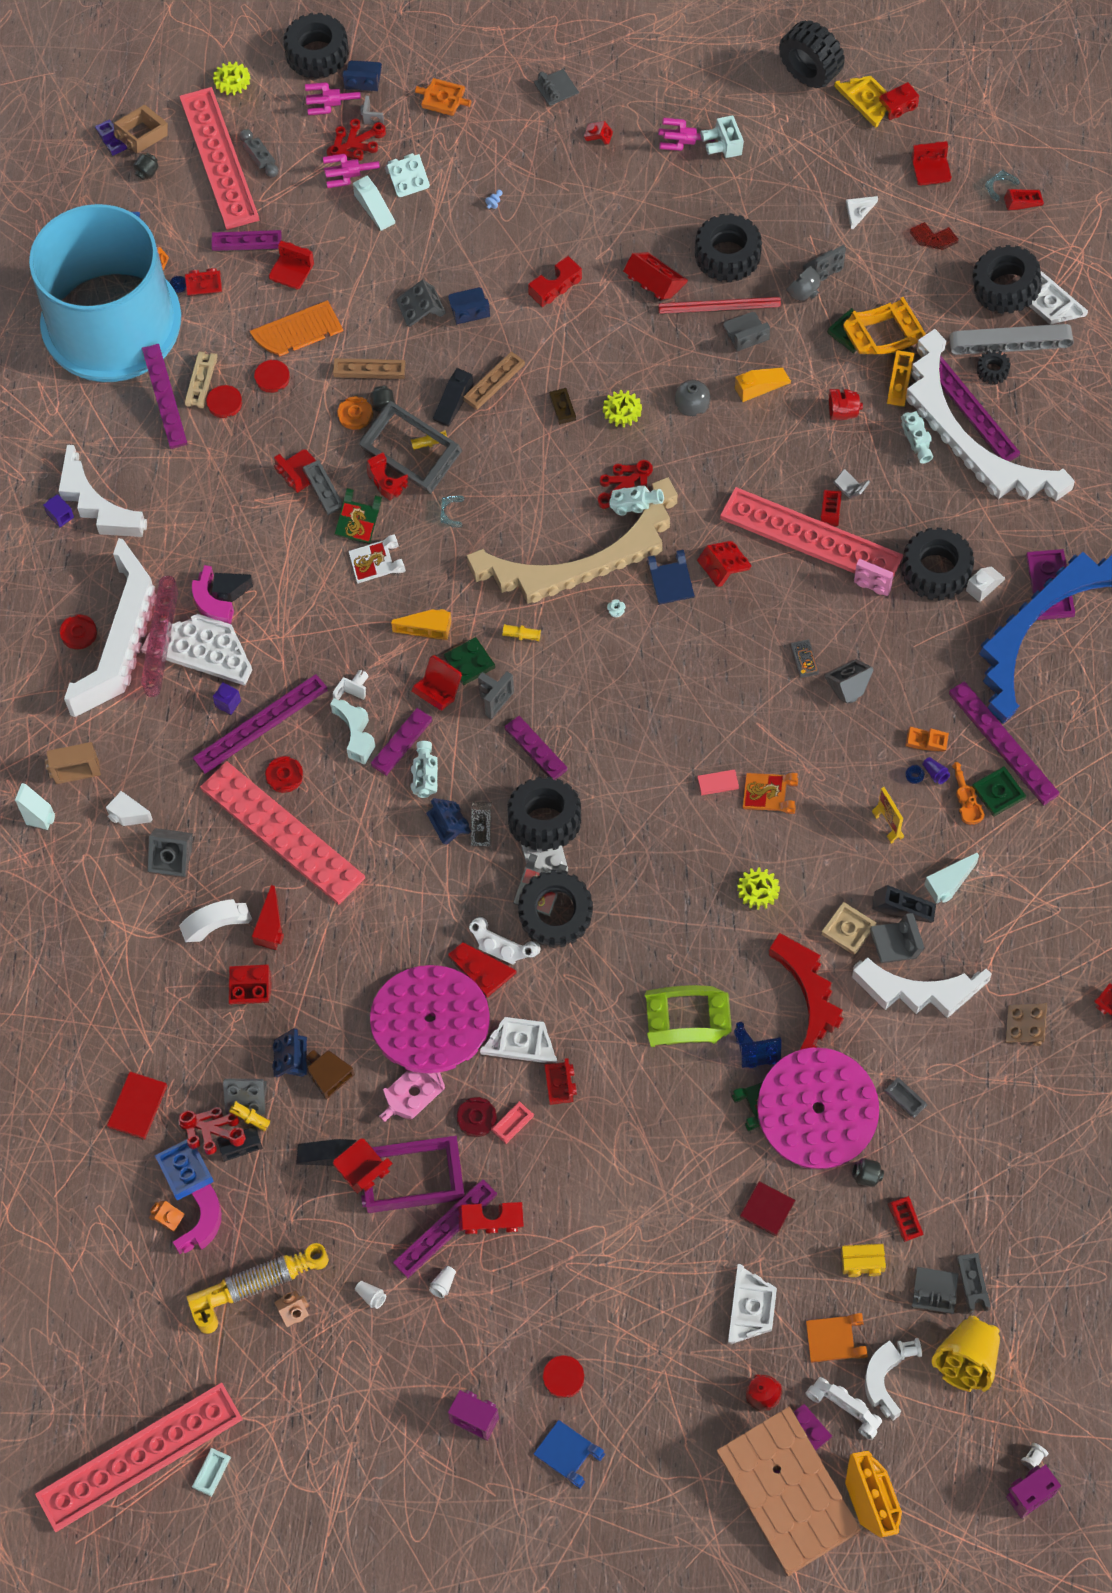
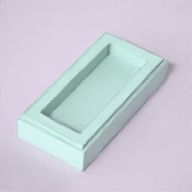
M211 1448L192 1488L212 1497L231 1457Z

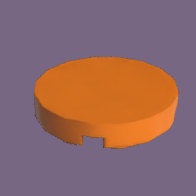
M354 396L347 398L346 401L339 404L337 415L342 426L347 429L357 430L366 427L371 422L373 411L371 404L365 398Z

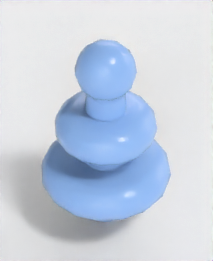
M497 190L496 194H491L490 197L485 199L488 209L490 207L493 209L498 207L500 202L499 196L502 195L501 190Z

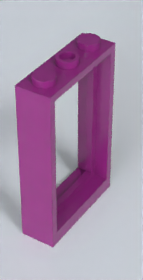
M457 1135L372 1147L380 1158L446 1149L451 1190L374 1201L373 1187L365 1192V1195H361L362 1206L367 1208L368 1213L460 1201L465 1196Z

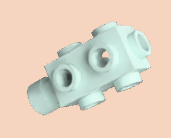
M917 411L903 414L901 416V426L911 444V449L917 454L920 463L924 464L933 459V454L929 449L931 435L928 431L926 432L922 417H919Z
M646 486L622 488L612 491L609 503L616 514L624 516L627 512L631 511L642 513L644 509H649V503L662 504L664 495L661 489H655L650 492Z
M419 741L417 742L416 749L418 757L413 759V765L411 766L413 782L410 787L413 794L418 795L420 798H427L437 792V757L430 755L432 752L431 742Z

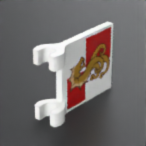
M395 534L388 536L383 541L349 551L357 583L390 573H403L406 571L402 559H398L393 563L391 560L389 549L399 547Z

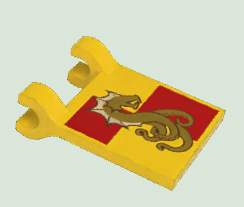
M882 787L878 805L872 810V813L876 819L879 818L881 813L892 829L887 835L888 840L892 844L895 839L904 838L901 831L903 817L885 787Z

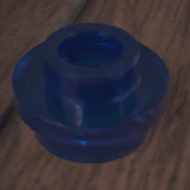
M175 276L169 282L176 293H181L186 289V281L182 276Z
M918 765L910 766L905 773L907 781L912 784L922 782L925 776L924 770Z

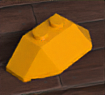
M869 1451L852 1453L849 1458L845 1484L860 1525L880 1538L898 1534L902 1511L887 1471L872 1457Z

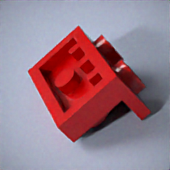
M216 268L206 269V272L191 270L189 274H185L187 296L223 292L220 270L217 271Z

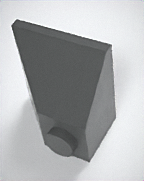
M855 659L824 676L840 700L845 703H852L864 694L873 673V668Z

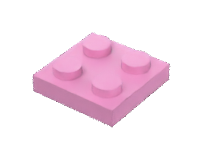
M859 559L856 564L854 583H857L862 588H869L879 595L888 596L891 591L893 572Z

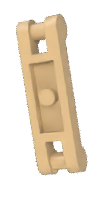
M198 352L185 400L186 406L205 407V399L214 366L217 363V354L211 353L209 355L205 354V352Z

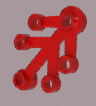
M352 119L350 121L351 130L347 142L341 145L342 139L346 136V129L343 126L337 127L334 145L328 147L327 156L345 154L347 158L361 161L364 158L362 150L369 151L370 153L378 151L377 142L371 141L368 144L362 142L373 136L375 138H383L386 135V128L382 123L377 122L371 130L356 137L357 131L361 127L360 120ZM350 148H351V149H356V150H354V152L346 151V150H348V149H350Z
M640 460L636 465L615 464L613 466V474L615 476L602 475L600 477V485L608 487L610 484H619L613 490L634 487V482L640 478V485L646 486L649 490L647 487V477L652 474L653 466L647 460ZM624 472L632 473L630 476H621ZM612 491L599 494L598 506L600 508L607 509L610 507L609 501Z
M219 1107L200 1114H195L193 1111L188 1110L179 1116V1126L187 1130L189 1148L196 1149L200 1146V1140L195 1135L194 1128L200 1129L204 1139L203 1148L207 1155L214 1154L217 1150L215 1143L212 1141L211 1134L228 1139L234 1146L243 1145L246 1139L241 1128H233L229 1131L219 1127L225 1124L231 1127L239 1124L238 1116L230 1113L223 1117L222 1110ZM212 1118L211 1121L203 1122V1120Z

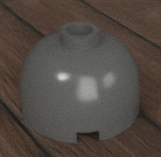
M810 266L786 289L789 295L796 300L805 301L808 298L812 300L819 294L818 288L821 285L820 275Z
M687 380L677 388L675 404L682 414L693 417L701 412L702 414L705 413L709 408L711 399L709 389L701 381Z

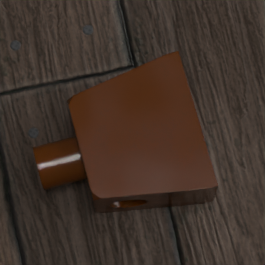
M312 1050L306 1056V1059L311 1063L307 1068L308 1073L326 1100L355 1075L353 1068L329 1050L321 1056L315 1050Z

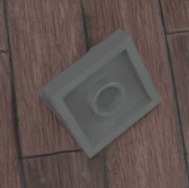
M508 671L505 672L498 682L483 672L478 677L480 697L484 700L485 715L491 720L514 693L513 675Z

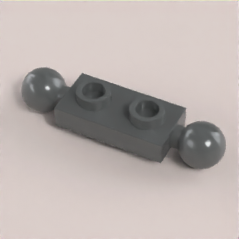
M243 129L239 137L247 153L259 169L265 168V173L268 177L273 178L277 176L279 170L275 165V159L259 138L253 139V133L249 129Z

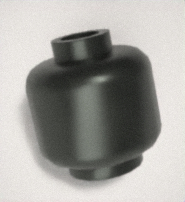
M150 153L140 154L133 164V168L136 171L135 175L143 180L144 178H152L159 168L158 159Z
M387 386L375 387L374 391L370 394L372 408L375 411H379L380 414L382 408L388 405L390 401L395 403L393 391Z
M861 1158L858 1162L854 1163L852 1177L855 1178L857 1184L874 1187L879 1181H882L884 1170L881 1169V1164L878 1161Z

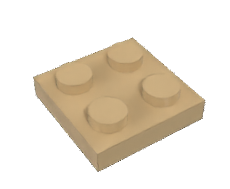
M843 902L823 929L821 935L855 955L870 935V928L876 926V922Z

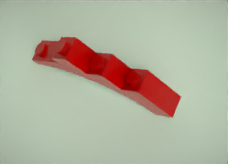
M779 933L769 949V956L782 964L792 974L802 990L809 1015L807 1035L800 1050L817 1048L815 1046L818 1040H823L827 1031L832 1033L835 1027L839 1029L844 1020L842 1017L843 1010L828 1002L833 992L831 990L832 982L817 975L822 965L820 963L821 955Z

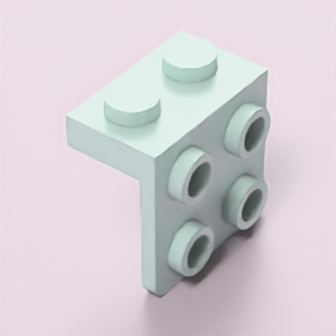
M413 153L406 155L400 161L398 159L388 161V165L385 166L386 173L390 174L398 197H404L425 190L430 186L419 154L415 156Z

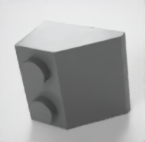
M155 828L149 836L148 872L186 877L192 853L193 833Z

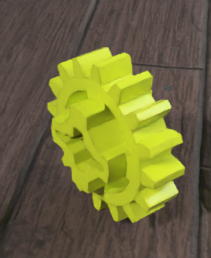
M228 62V65L223 63L222 68L217 67L213 80L216 89H220V93L226 91V95H229L230 92L235 95L238 91L241 94V89L246 90V85H250V73L247 67L244 68L243 64L238 66L237 62L234 64Z
M620 390V394H617L614 391L613 396L608 395L607 400H604L603 413H605V419L609 418L610 424L615 422L616 427L619 424L625 427L626 423L631 426L632 421L637 422L638 417H641L642 404H640V398L636 399L635 393L629 395V391L625 394Z
M758 867L757 872H754L752 868L750 869V874L744 872L743 878H739L740 885L737 886V891H740L738 897L743 898V904L750 903L749 908L756 905L757 910L760 909L761 905L767 909V903L773 905L774 899H778V892H780V886H777L779 880L774 879L775 874L768 875V869L761 872L760 867Z

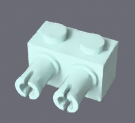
M734 116L717 118L715 128L700 132L703 142L713 139L718 140V142L706 144L708 155L718 152L724 153L725 158L742 155L744 140Z

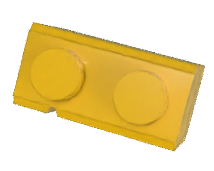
M884 1244L845 1245L841 1248L843 1274H848V1277H859L863 1273H869V1276H880L881 1273L885 1272Z

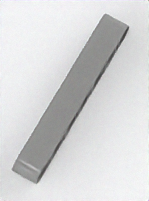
M1068 324L955 331L949 335L951 353L955 355L986 353L988 350L992 353L993 350H996V352L1068 348L1074 343L1072 329Z

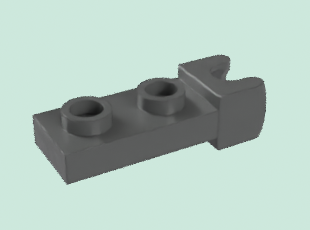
M978 1253L958 1256L957 1261L968 1313L972 1314L974 1312L975 1303H980L984 1311H989L991 1305Z

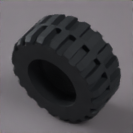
M308 13L307 16L302 15L298 20L295 19L292 21V25L287 27L283 36L286 61L293 71L296 70L297 74L301 76L303 74L307 78L314 77V79H319L322 76L325 78L331 73L332 75L335 74L337 69L340 70L344 63H346L349 54L347 33L343 24L336 18L333 19L328 14L325 16L323 13ZM321 41L328 43L326 47L319 50L304 48L311 42Z
M810 20L800 21L780 40L779 55L782 58L783 65L787 67V71L791 72L795 79H798L800 83L806 84L808 87H825L844 67L845 56L839 41L834 38L832 32L830 33L826 27L820 26L817 22L813 23Z
M724 213L719 214V217L713 216L710 218V221L706 220L697 231L695 238L696 263L698 267H701V271L704 274L708 273V277L712 279L717 278V281L721 282L722 280H727V282H732V280L739 281L742 280V277L746 278L751 275V272H754L760 263L762 249L761 233L757 226L753 225L752 221L749 219L745 220L744 216L741 215L734 216L735 214L732 213L725 215ZM722 242H734L743 249L737 253L725 254L717 251L714 246Z
M1006 245V247L998 246L995 250L990 249L987 251L986 255L983 254L974 265L972 277L976 299L978 302H981L984 308L988 307V310L992 312L998 311L999 314L1008 312L1011 314L1017 310L1018 312L1022 311L1025 306L1029 307L1041 292L1042 280L1039 261L1034 254H1030V251L1025 248L1022 250L1020 246L1016 245L1015 247H1011V245ZM1006 274H1014L1021 277L1017 282L1008 285H1000L993 282L996 278Z
M937 527L936 530L928 528L925 532L920 531L916 533V537L912 536L909 543L906 544L901 564L904 582L906 585H909V589L912 592L917 591V595L920 597L926 596L929 600L938 598V601L944 600L945 597L951 599L955 596V593L959 595L963 592V588L967 587L974 565L973 550L969 547V542L966 539L962 540V535L959 533L954 534L953 530H942L941 527ZM940 555L949 559L954 568L948 572L935 573L925 568L921 560L927 556Z
M536 777V780L532 781L530 779L525 781L524 785L520 784L510 795L507 804L509 830L516 841H521V845L525 847L530 846L532 850L536 851L537 849H542V851H548V849L556 850L561 845L564 847L569 844V840L572 841L579 832L581 802L577 792L574 789L572 790V786L568 783L563 784L562 780H553L552 777H547V779ZM539 808H552L560 812L557 817L550 820H538L529 816L532 811Z
M551 870L550 873L544 871L539 873L538 877H532L530 882L523 887L518 905L519 920L528 936L532 940H537L540 945L547 944L549 947L554 948L558 945L565 947L568 943L573 944L579 937L585 934L586 929L590 926L593 913L591 893L587 890L586 884L583 881L580 882L576 875L573 874L571 876L564 870H562V873L556 872V870ZM561 892L570 897L574 905V913L567 923L560 926H551L539 918L537 905L540 898L545 894Z

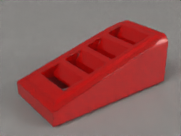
M1008 189L1004 196L1007 210L1043 206L1044 204L1040 190Z
M824 490L821 522L835 527L839 526L842 491Z
M909 1196L888 1203L890 1212L904 1242L924 1235ZM905 1204V1209L897 1210L898 1206ZM906 1212L909 1213V1216L904 1217L902 1219L900 1218L901 1214ZM912 1220V1224L903 1226V1222ZM915 1227V1232L906 1234V1230Z

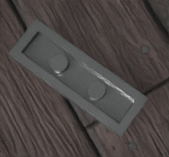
M320 460L304 466L303 471L326 514L330 515L341 510L343 503Z

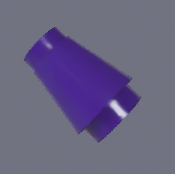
M931 757L926 758L922 763L935 783L943 784L950 777L948 768Z

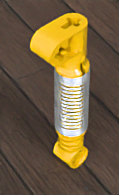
M313 1243L304 1250L303 1254L299 1252L298 1256L294 1254L295 1257H292V1255L280 1256L277 1260L274 1259V1262L273 1260L267 1261V1264H260V1267L257 1265L256 1268L253 1267V1270L250 1268V1272L246 1270V1272L243 1271V1274L241 1272L239 1275L236 1273V1277L234 1275L232 1277L229 1276L222 1279L219 1284L188 1295L187 1300L191 1313L199 1330L202 1333L209 1334L217 1329L218 1319L214 1310L217 1306L241 1301L240 1297L244 1299V1296L248 1298V1294L251 1297V1293L255 1295L254 1292L258 1294V1290L262 1292L261 1289L265 1291V1288H267L268 1290V1286L272 1288V1285L276 1287V1283L279 1286V1282L283 1284L281 1278H283L284 1283L290 1282V1280H294L299 1275L298 1272L302 1274L304 1273L303 1270L307 1272L308 1268L319 1270L326 1267L329 1258L323 1245ZM315 1254H322L320 1258L312 1259ZM204 1311H205V1314H206L207 1317H208V1318H207L208 1322H206V1323H205V1320H204V1318H203V1316H202V1314H201V1313L204 1312Z

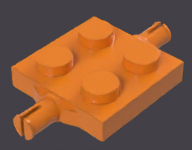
M435 78L432 79L431 84L427 88L416 86L415 93L424 95L421 103L422 108L454 116L460 105L470 107L472 102L462 98L465 86Z

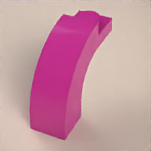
M204 565L203 572L199 573L198 581L193 580L192 593L196 607L203 616L231 624L234 614L232 602L217 600L209 594L214 574L212 566Z
M211 1184L192 1193L194 1200L200 1208L201 1215L198 1224L191 1231L173 1241L179 1254L191 1251L195 1244H198L201 1250L204 1249L214 1239L219 1230L222 1217L221 1206Z

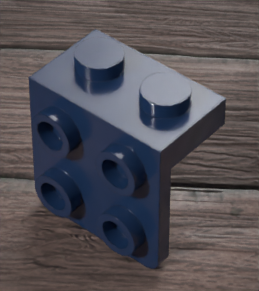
M349 61L347 71L344 70L343 72L344 88L378 91L382 64L380 62Z
M478 287L449 294L448 299L456 325L490 317L488 299H485L482 288Z

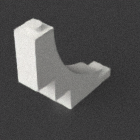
M67 445L59 486L60 497L64 501L78 502L77 508L81 518H97L96 526L101 535L143 537V531L147 529V519H144L143 513L118 507L102 498L86 479L82 463L79 461V453L76 452L75 446Z
M867 958L863 962L860 960L855 964L852 978L885 1010L900 998L915 1014L931 1002L948 1018L990 981L992 974L985 969L982 972L978 971L971 979L964 973L941 981H913L893 975Z

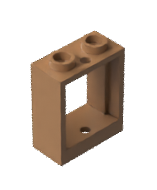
M143 105L114 122V136L138 154L168 136V123L149 107ZM142 122L151 129V131L139 138H135L128 132Z
M92 742L47 751V758L44 759L49 776L54 778L56 784L101 775L99 759Z

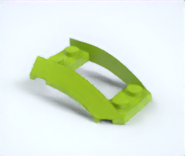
M687 985L647 990L644 995L647 1002L649 1030L647 1035L651 1047L661 1044L671 1045L690 1042H712L715 1044L723 1036L726 1037L732 1032L729 994L712 986ZM708 996L710 1028L670 1029L667 998Z

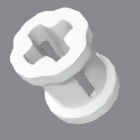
M919 1338L908 1342L897 1341L898 1352L903 1357L902 1360L905 1357L916 1355L922 1357Z
M1032 1443L1031 1450L1026 1457L1021 1459V1462L1031 1470L1039 1465L1042 1459L1047 1457L1049 1453L1039 1444Z

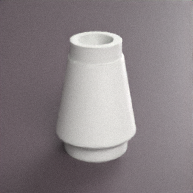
M445 1266L430 1283V1292L439 1298H444L445 1295H448L456 1271L449 1266Z
M360 1281L355 1287V1291L371 1308L375 1307L378 1309L385 1302L386 1294H384L382 1289L364 1281Z

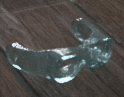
M1002 170L985 184V187L990 196L995 201H998L1000 197L993 190L995 181L1009 180L1016 186L1020 184V181L1015 176Z
M464 496L442 497L440 523H445L451 527H462V522L450 520L446 516L444 509L451 502H463Z

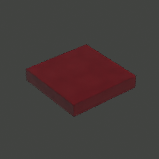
M759 1181L740 1218L777 1237L796 1200Z

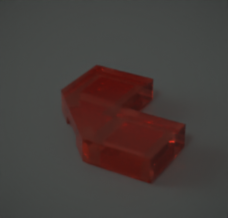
M925 222L910 229V234L916 242L926 247L944 250L957 244L959 240L950 227L936 234L932 232Z

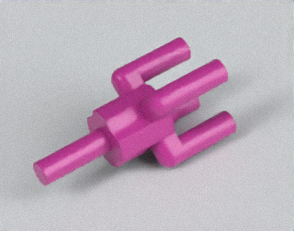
M326 82L305 84V91L323 90V93L306 95L307 105L324 104V107L308 108V115L331 113V106L341 105V100L361 99L360 92L340 93V89H329V84Z
M662 119L663 125L678 126V128L675 130L658 129V135L663 136L664 139L676 140V144L660 142L659 149L681 151L684 144L695 145L696 140L702 141L700 133H697L695 128L686 127L684 119Z
M345 154L323 157L324 164L341 161V165L324 168L326 178L343 175V179L326 181L327 188L350 185V178L360 176V171L380 168L379 161L359 164L358 159L347 161Z

